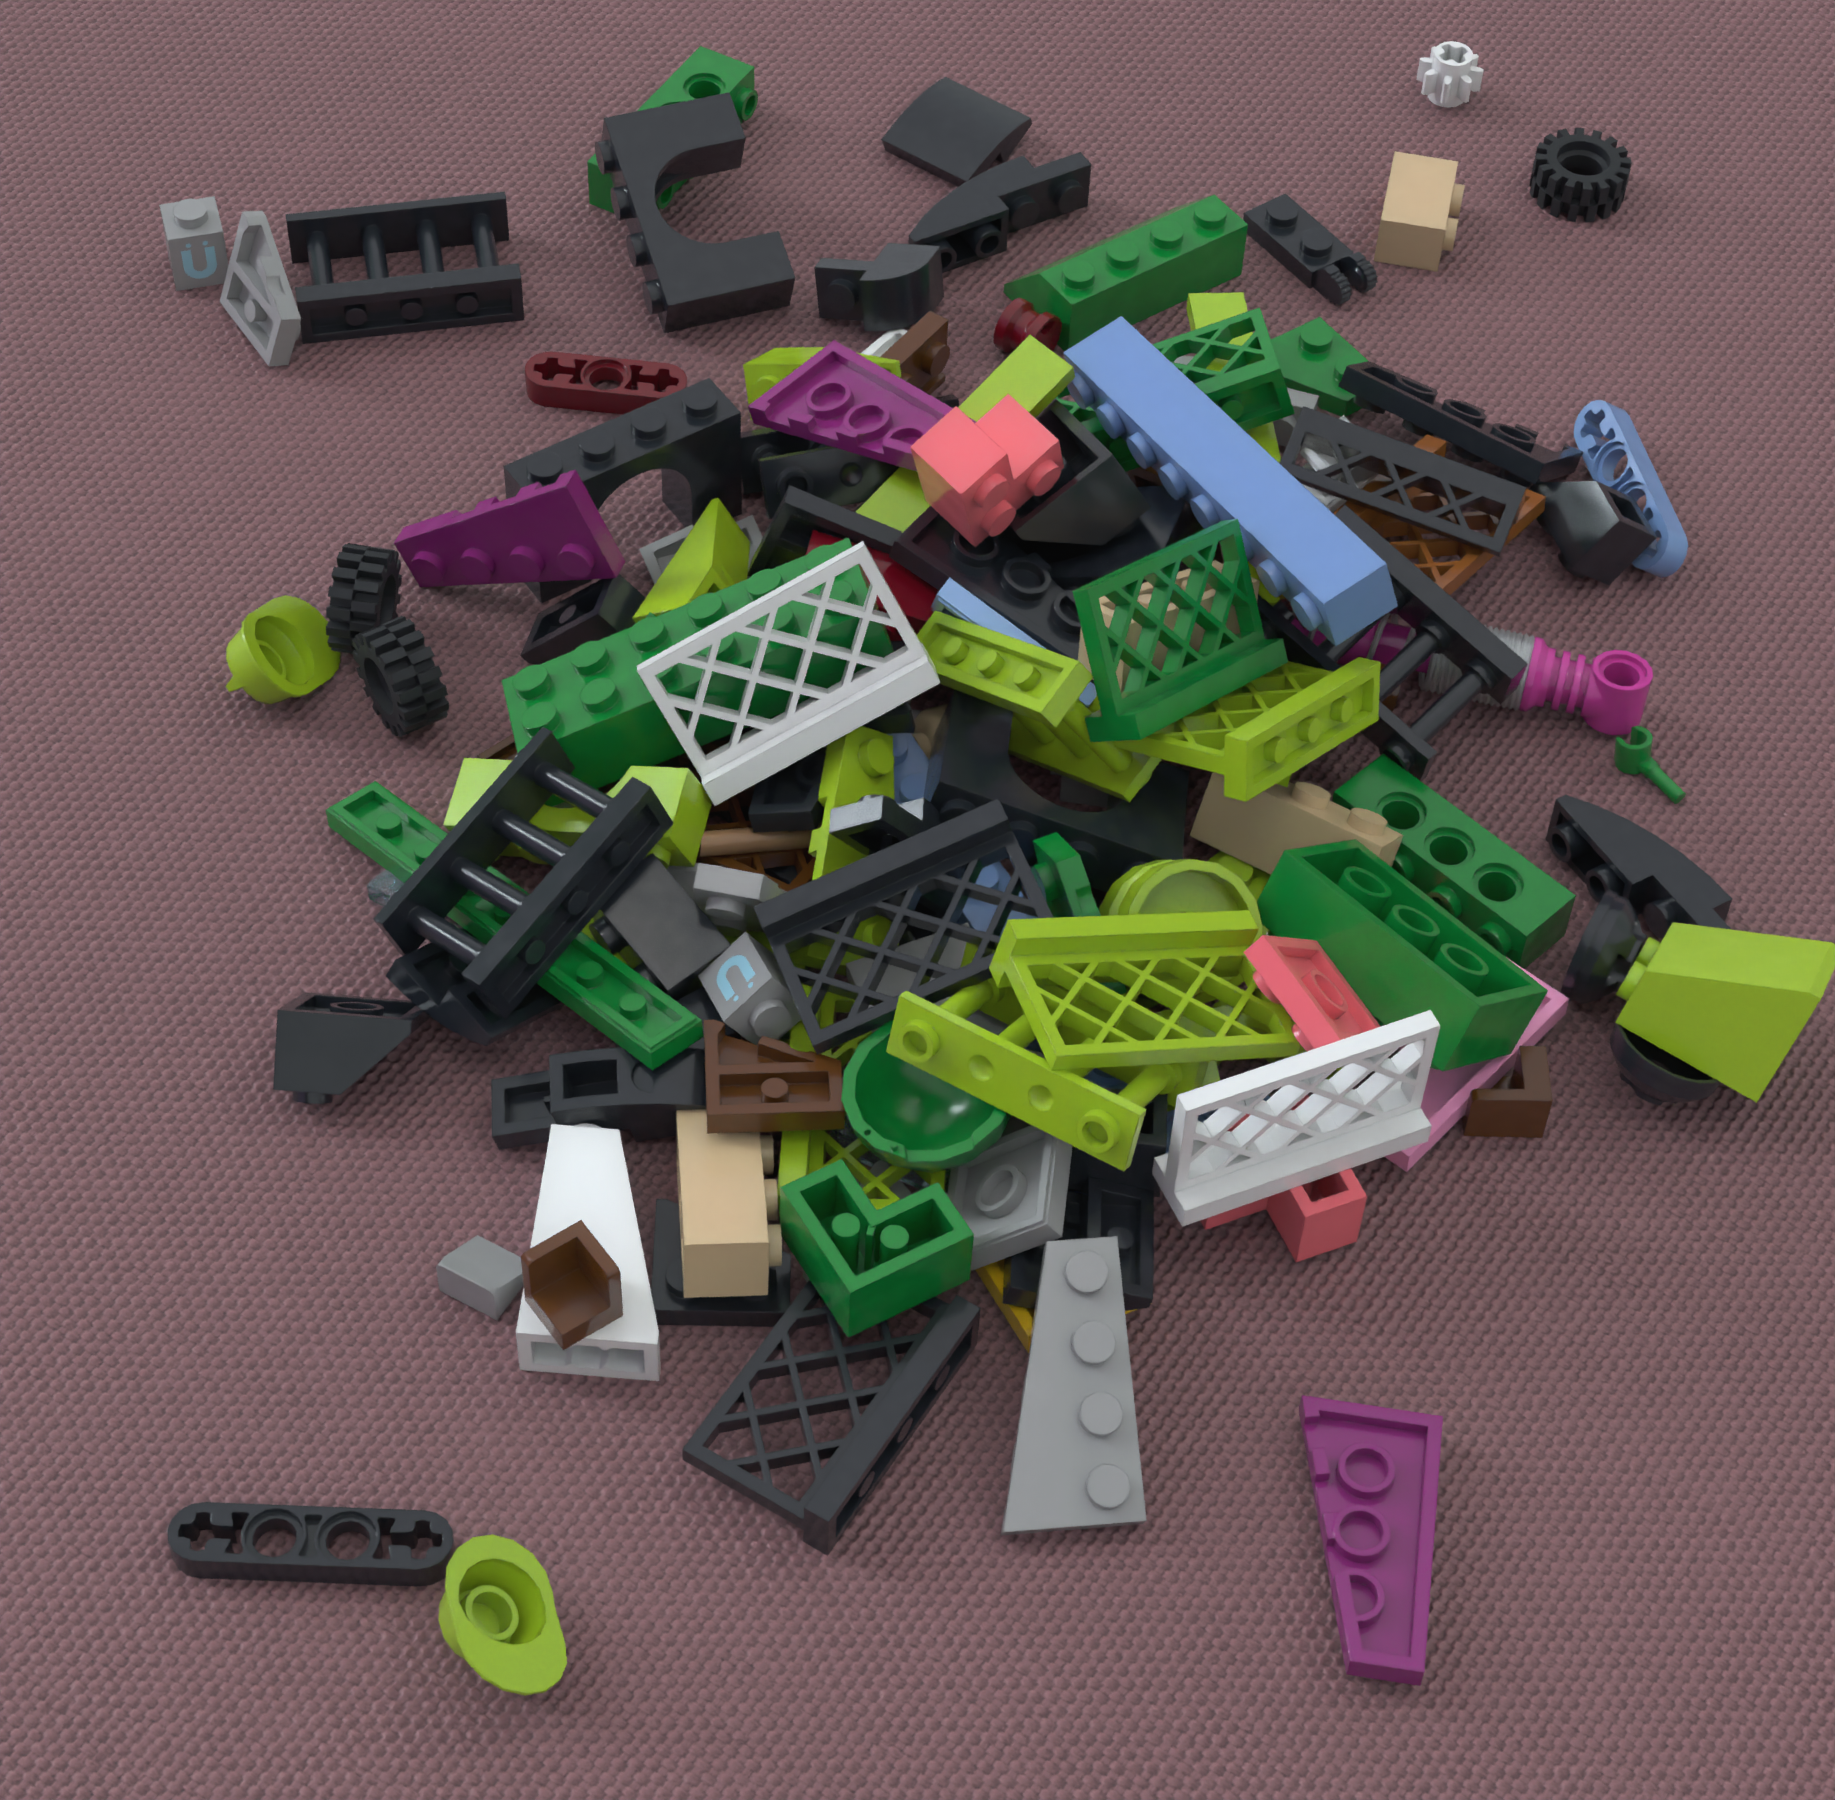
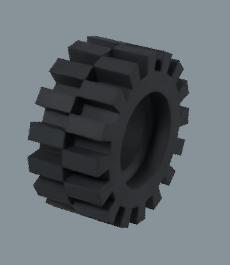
M1566 128L1558 130L1556 137L1550 133L1544 137V142H1540L1537 146L1529 184L1531 187V197L1538 198L1537 205L1541 209L1551 206L1549 214L1556 218L1559 217L1561 212L1568 214L1566 221L1576 222L1578 215L1584 217L1585 223L1594 222L1596 214L1602 220L1610 217L1611 211L1616 213L1620 209L1621 202L1624 200L1632 164L1631 157H1627V149L1624 146L1616 148L1618 140L1612 136L1605 141L1602 140V132L1593 130L1592 136L1584 135V128H1575L1574 135H1570Z
M351 543L345 544L342 547V552H339L337 556V567L334 566L331 575L333 585L329 586L328 591L330 605L326 607V618H329L326 626V635L329 636L328 645L332 647V651L353 654V651L356 650L353 646V639L356 638L355 635L398 618L396 609L397 604H400L401 594H398V590L402 584V575L399 574L401 560L398 559L399 553L397 551Z
M400 616L355 635L356 638L353 639V646L356 650L353 651V656L360 665L356 669L359 678L364 679L366 686L363 689L367 697L371 696L373 700L372 707L375 713L382 715L383 725L387 729L390 728L393 735L402 737L447 717L448 713L446 710H449V702L444 696L448 695L446 685L439 678L443 676L439 666H435L432 659L435 655L431 647L424 645L425 637L420 630H415V625L410 619L406 620L405 616Z

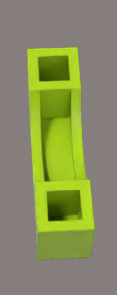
M464 758L443 824L449 832L513 760ZM630 766L622 779L606 795L614 798L633 776L651 786L674 823L645 858L653 853L666 869L669 866L694 867L712 806V801L704 787L689 768ZM544 804L529 822L572 846L596 818L576 807L555 808ZM512 842L496 858L498 860L500 856L523 857L539 864H548Z

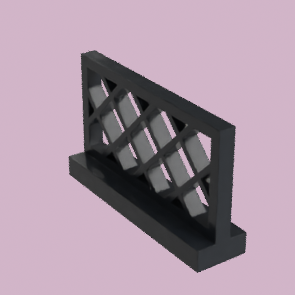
M999 799L754 906L756 915L770 943L817 1055L894 1020L899 995L892 997L876 992L888 964L916 972L917 975L909 992L934 1004L954 995L962 988L979 984L993 977L989 970L994 956L992 951H996L1001 938L1000 934L1011 910L1037 918H1054L1016 840ZM1007 857L1010 858L1015 870L1005 892L975 884L982 868ZM1022 886L1028 899L1018 896ZM937 888L955 893L943 920L914 911L921 895ZM969 897L998 906L986 932L956 924ZM876 915L893 920L881 947L853 939L862 921ZM907 924L936 933L924 960L895 951ZM950 937L979 946L972 963L958 969L938 964ZM815 942L832 947L819 974L795 967L789 954ZM846 951L874 960L862 987L833 979ZM802 984L813 987L808 997ZM827 992L855 1000L846 1019L823 1029L820 1028L815 1015Z
M809 1280L682 1449L683 1460L803 1529V1542L828 1556L977 1345L981 1308L958 1295L955 1296L950 1304L937 1297H933L911 1308L930 1319L921 1333L891 1338L888 1323L885 1320L877 1324L880 1341L843 1347L836 1323L837 1320ZM820 1299L822 1307L812 1309ZM826 1324L832 1350L800 1356L793 1355L790 1338L797 1329ZM782 1350L784 1359L774 1360ZM906 1353L898 1364L896 1355ZM885 1357L890 1373L886 1382L883 1385L854 1390L847 1364ZM837 1366L843 1392L804 1399L798 1373ZM788 1375L794 1402L755 1409L751 1390L759 1380ZM743 1402L745 1411L735 1413ZM868 1405L860 1416L858 1407ZM848 1409L852 1429L847 1436L841 1439L815 1443L809 1416ZM799 1418L805 1446L765 1453L759 1426ZM749 1428L755 1455L726 1460L708 1448L719 1433ZM830 1458L824 1468L821 1469L820 1460ZM810 1463L814 1482L800 1501L773 1487L770 1474L771 1469ZM760 1472L761 1479L751 1473Z

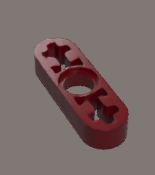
M550 351L534 355L525 365L527 396L532 402L544 407L624 415L687 387L685 372L678 366L669 363ZM576 380H581V384H576ZM601 380H614L621 384L612 390H599L592 386ZM632 386H637V390H632Z

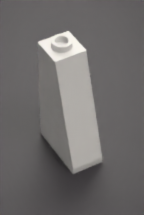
M588 1123L574 1126L551 1124L530 1248L582 1220L620 1270L623 1316L563 1350L525 1301L523 1287L516 1328L519 1368L525 1371L659 1381L661 1372L659 1330L619 1129L601 1128Z

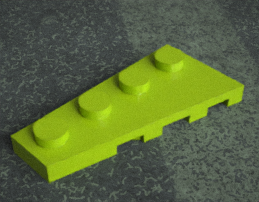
M861 726L827 745L818 801L825 808L822 826L812 830L808 851L810 855L816 858L812 881L866 857L829 833L830 812L833 808L856 803L861 797L866 795H884L895 800L893 736ZM878 915L860 922L853 939L881 947L892 922ZM815 942L790 953V957L794 963L822 969L832 947ZM846 951L836 974L846 976V963L864 957Z

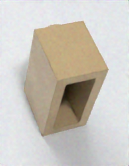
M1394 152L1374 261L1438 272L1441 251L1453 252L1459 219L1449 218L1448 215L1459 217L1465 185L1454 183L1458 161Z

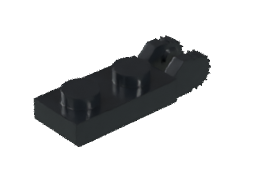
M1286 193L1244 212L1243 220L1248 224L1247 234L1309 289L1314 288L1325 299H1329L1330 303L1340 305L1351 299L1352 289L1350 285L1352 287L1355 286L1356 290H1359L1360 293H1365L1376 287L1378 276L1370 260L1367 261L1366 257L1360 252L1354 253Z

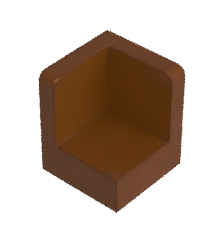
M1519 1046L1512 1076H1503L1491 1089H1473L1470 1092L1466 1112L1462 1117L1463 1136L1543 1138L1553 1102L1546 1046Z
M582 1220L530 1248L521 1255L525 1301L563 1350L623 1316L620 1270Z

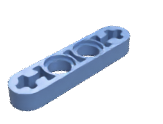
M1591 401L1581 410L1575 421V442L1579 450L1583 451L1582 457L1593 481H1598L1634 498L1636 502L1640 497L1646 495V505L1643 514L1655 535L1661 539L1658 542L1655 539L1632 564L1636 568L1661 578L1668 577L1675 573L1685 560L1688 550L1686 534L1630 416L1625 410L1606 401ZM1604 435L1605 438H1608L1610 440L1607 442L1601 439V437ZM1627 455L1628 461L1623 474L1614 480L1613 475L1617 463L1623 456Z

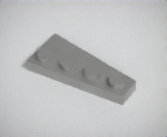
M1117 1236L1047 1241L1043 1251L1031 1330L1030 1351L1023 1383L1016 1443L1013 1449L1010 1469L1011 1476L1001 1535L1144 1524L1147 1519Z

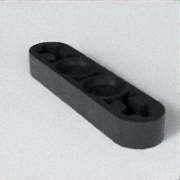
M202 1502L194 1503L181 1509L172 1518L167 1529L169 1548L177 1568L187 1576L202 1579L421 1587L433 1585L446 1577V1566L455 1552L453 1530L448 1521L435 1512L425 1510ZM201 1530L213 1531L214 1538L207 1541L205 1550H192L191 1542L198 1540ZM236 1530H242L241 1544L243 1552L240 1554H235L232 1544H237ZM270 1530H288L297 1538L294 1546L281 1556H264L255 1549L258 1539ZM345 1532L361 1533L370 1541L365 1552L354 1559L343 1560L336 1558L330 1554L328 1549L331 1542ZM382 1535H391L392 1545H388L389 1559H382ZM418 1539H432L433 1547L429 1548L426 1552V1558H412L411 1550L416 1549Z

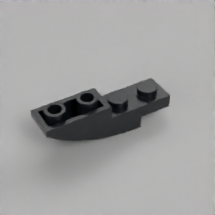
M1079 152L1035 168L1024 155L997 165L973 177L936 203L909 234L908 244L940 246L942 273L1005 252L1007 250V235L1009 233L1088 206L1091 163Z
M1564 795L1555 800L1546 841L1549 843L1553 854L1560 861L1566 862L1586 884L1590 895L1597 903H1600L1602 897L1609 889L1619 893L1620 896L1630 900L1637 916L1641 914L1651 932L1661 939L1664 938L1672 922L1731 929L1725 923L1732 898L1707 873L1684 854L1653 833L1597 805L1569 795Z
M622 1047L549 1055V1070L491 1079L492 1138L499 1150L548 1142L551 1124L574 1126L582 1123L594 1124L608 1129H630L636 1142L676 1136V1110L706 1109L704 1049L686 1048L653 1071Z

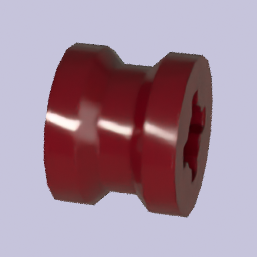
M1019 297L1013 300L1002 312L995 327L993 342L995 347L1010 353L1031 335L1053 351L1061 334L1062 322L1059 317L1052 313L1044 312L1040 314L1036 312L1033 303Z

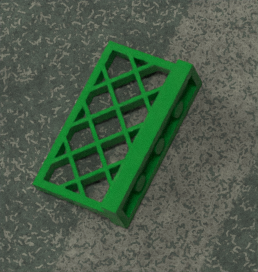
M1260 307L1152 344L1244 431L1295 414ZM1255 331L1242 346L1229 343L1233 338ZM1190 353L1196 354L1187 365L1174 362L1178 357ZM1215 358L1229 360L1220 372L1206 369ZM1066 386L1056 399L1113 454L1125 472L1141 467L1132 456L1127 442L1121 436L1115 439L1111 438L1099 422L1096 412L1090 406L1082 409L1076 402L1060 399L1071 395Z
M1238 519L1223 520L1073 590L1100 705V710L1085 717L1090 742L1142 740L1288 662L1283 638L1265 639ZM1219 541L1224 557L1221 573L1212 566ZM1181 561L1191 569L1185 591L1175 584ZM1143 579L1154 587L1148 609L1137 602ZM1206 583L1216 590L1210 613L1200 605ZM1103 596L1116 605L1109 628L1105 626L1099 598ZM1169 601L1179 608L1173 631L1163 623ZM1231 605L1235 607L1240 633L1236 635L1226 627ZM1132 619L1142 626L1136 650L1125 642ZM1195 622L1205 630L1199 652L1189 645ZM1158 641L1168 648L1162 671L1151 664ZM1120 659L1130 667L1122 693L1120 692L1116 675Z

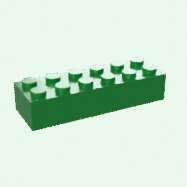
M849 538L832 545L819 546L798 559L773 569L761 570L742 582L715 593L700 595L692 600L691 603L657 617L644 618L630 628L598 641L586 642L578 646L574 651L540 665L525 667L516 675L501 680L517 753L544 727L552 731L574 765L575 769L571 775L596 789L622 779L630 766H654L686 753L638 674L637 665L853 547ZM860 563L835 576L829 598L864 606L869 583ZM823 584L808 592L820 595ZM794 600L784 604L777 610L772 629L807 638L816 606ZM875 601L873 610L879 611L877 603ZM825 609L816 640L851 649L860 618ZM766 615L755 620L752 624L763 626ZM869 621L860 652L882 658L894 652L884 624ZM735 631L721 639L716 660L751 669L759 637ZM769 640L760 671L794 680L803 649ZM710 646L697 652L695 655L707 657ZM813 652L804 683L823 688L833 686L841 681L847 660ZM677 663L657 675L668 693L695 699L703 669ZM856 663L854 673L864 669L867 666ZM712 671L703 702L738 711L747 680ZM756 683L747 713L768 719L785 712L791 691ZM800 694L797 705L811 697ZM677 708L687 724L691 711ZM700 714L694 737L698 744L703 746L732 734L735 722ZM552 794L545 802V805L554 807L566 801Z

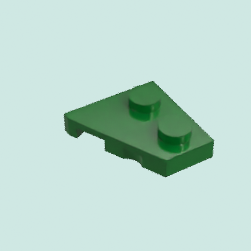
M1321 317L1271 339L1287 388L1318 395L1317 406L1338 416L1344 415L1346 417L1362 409V407L1354 403V394L1338 386L1346 366L1367 362L1368 360Z
M1057 832L1033 840L1038 864L1031 866V871L1053 917L1101 916L1093 898L1080 854ZM1121 982L1100 983L1120 995L1127 993L1125 984Z

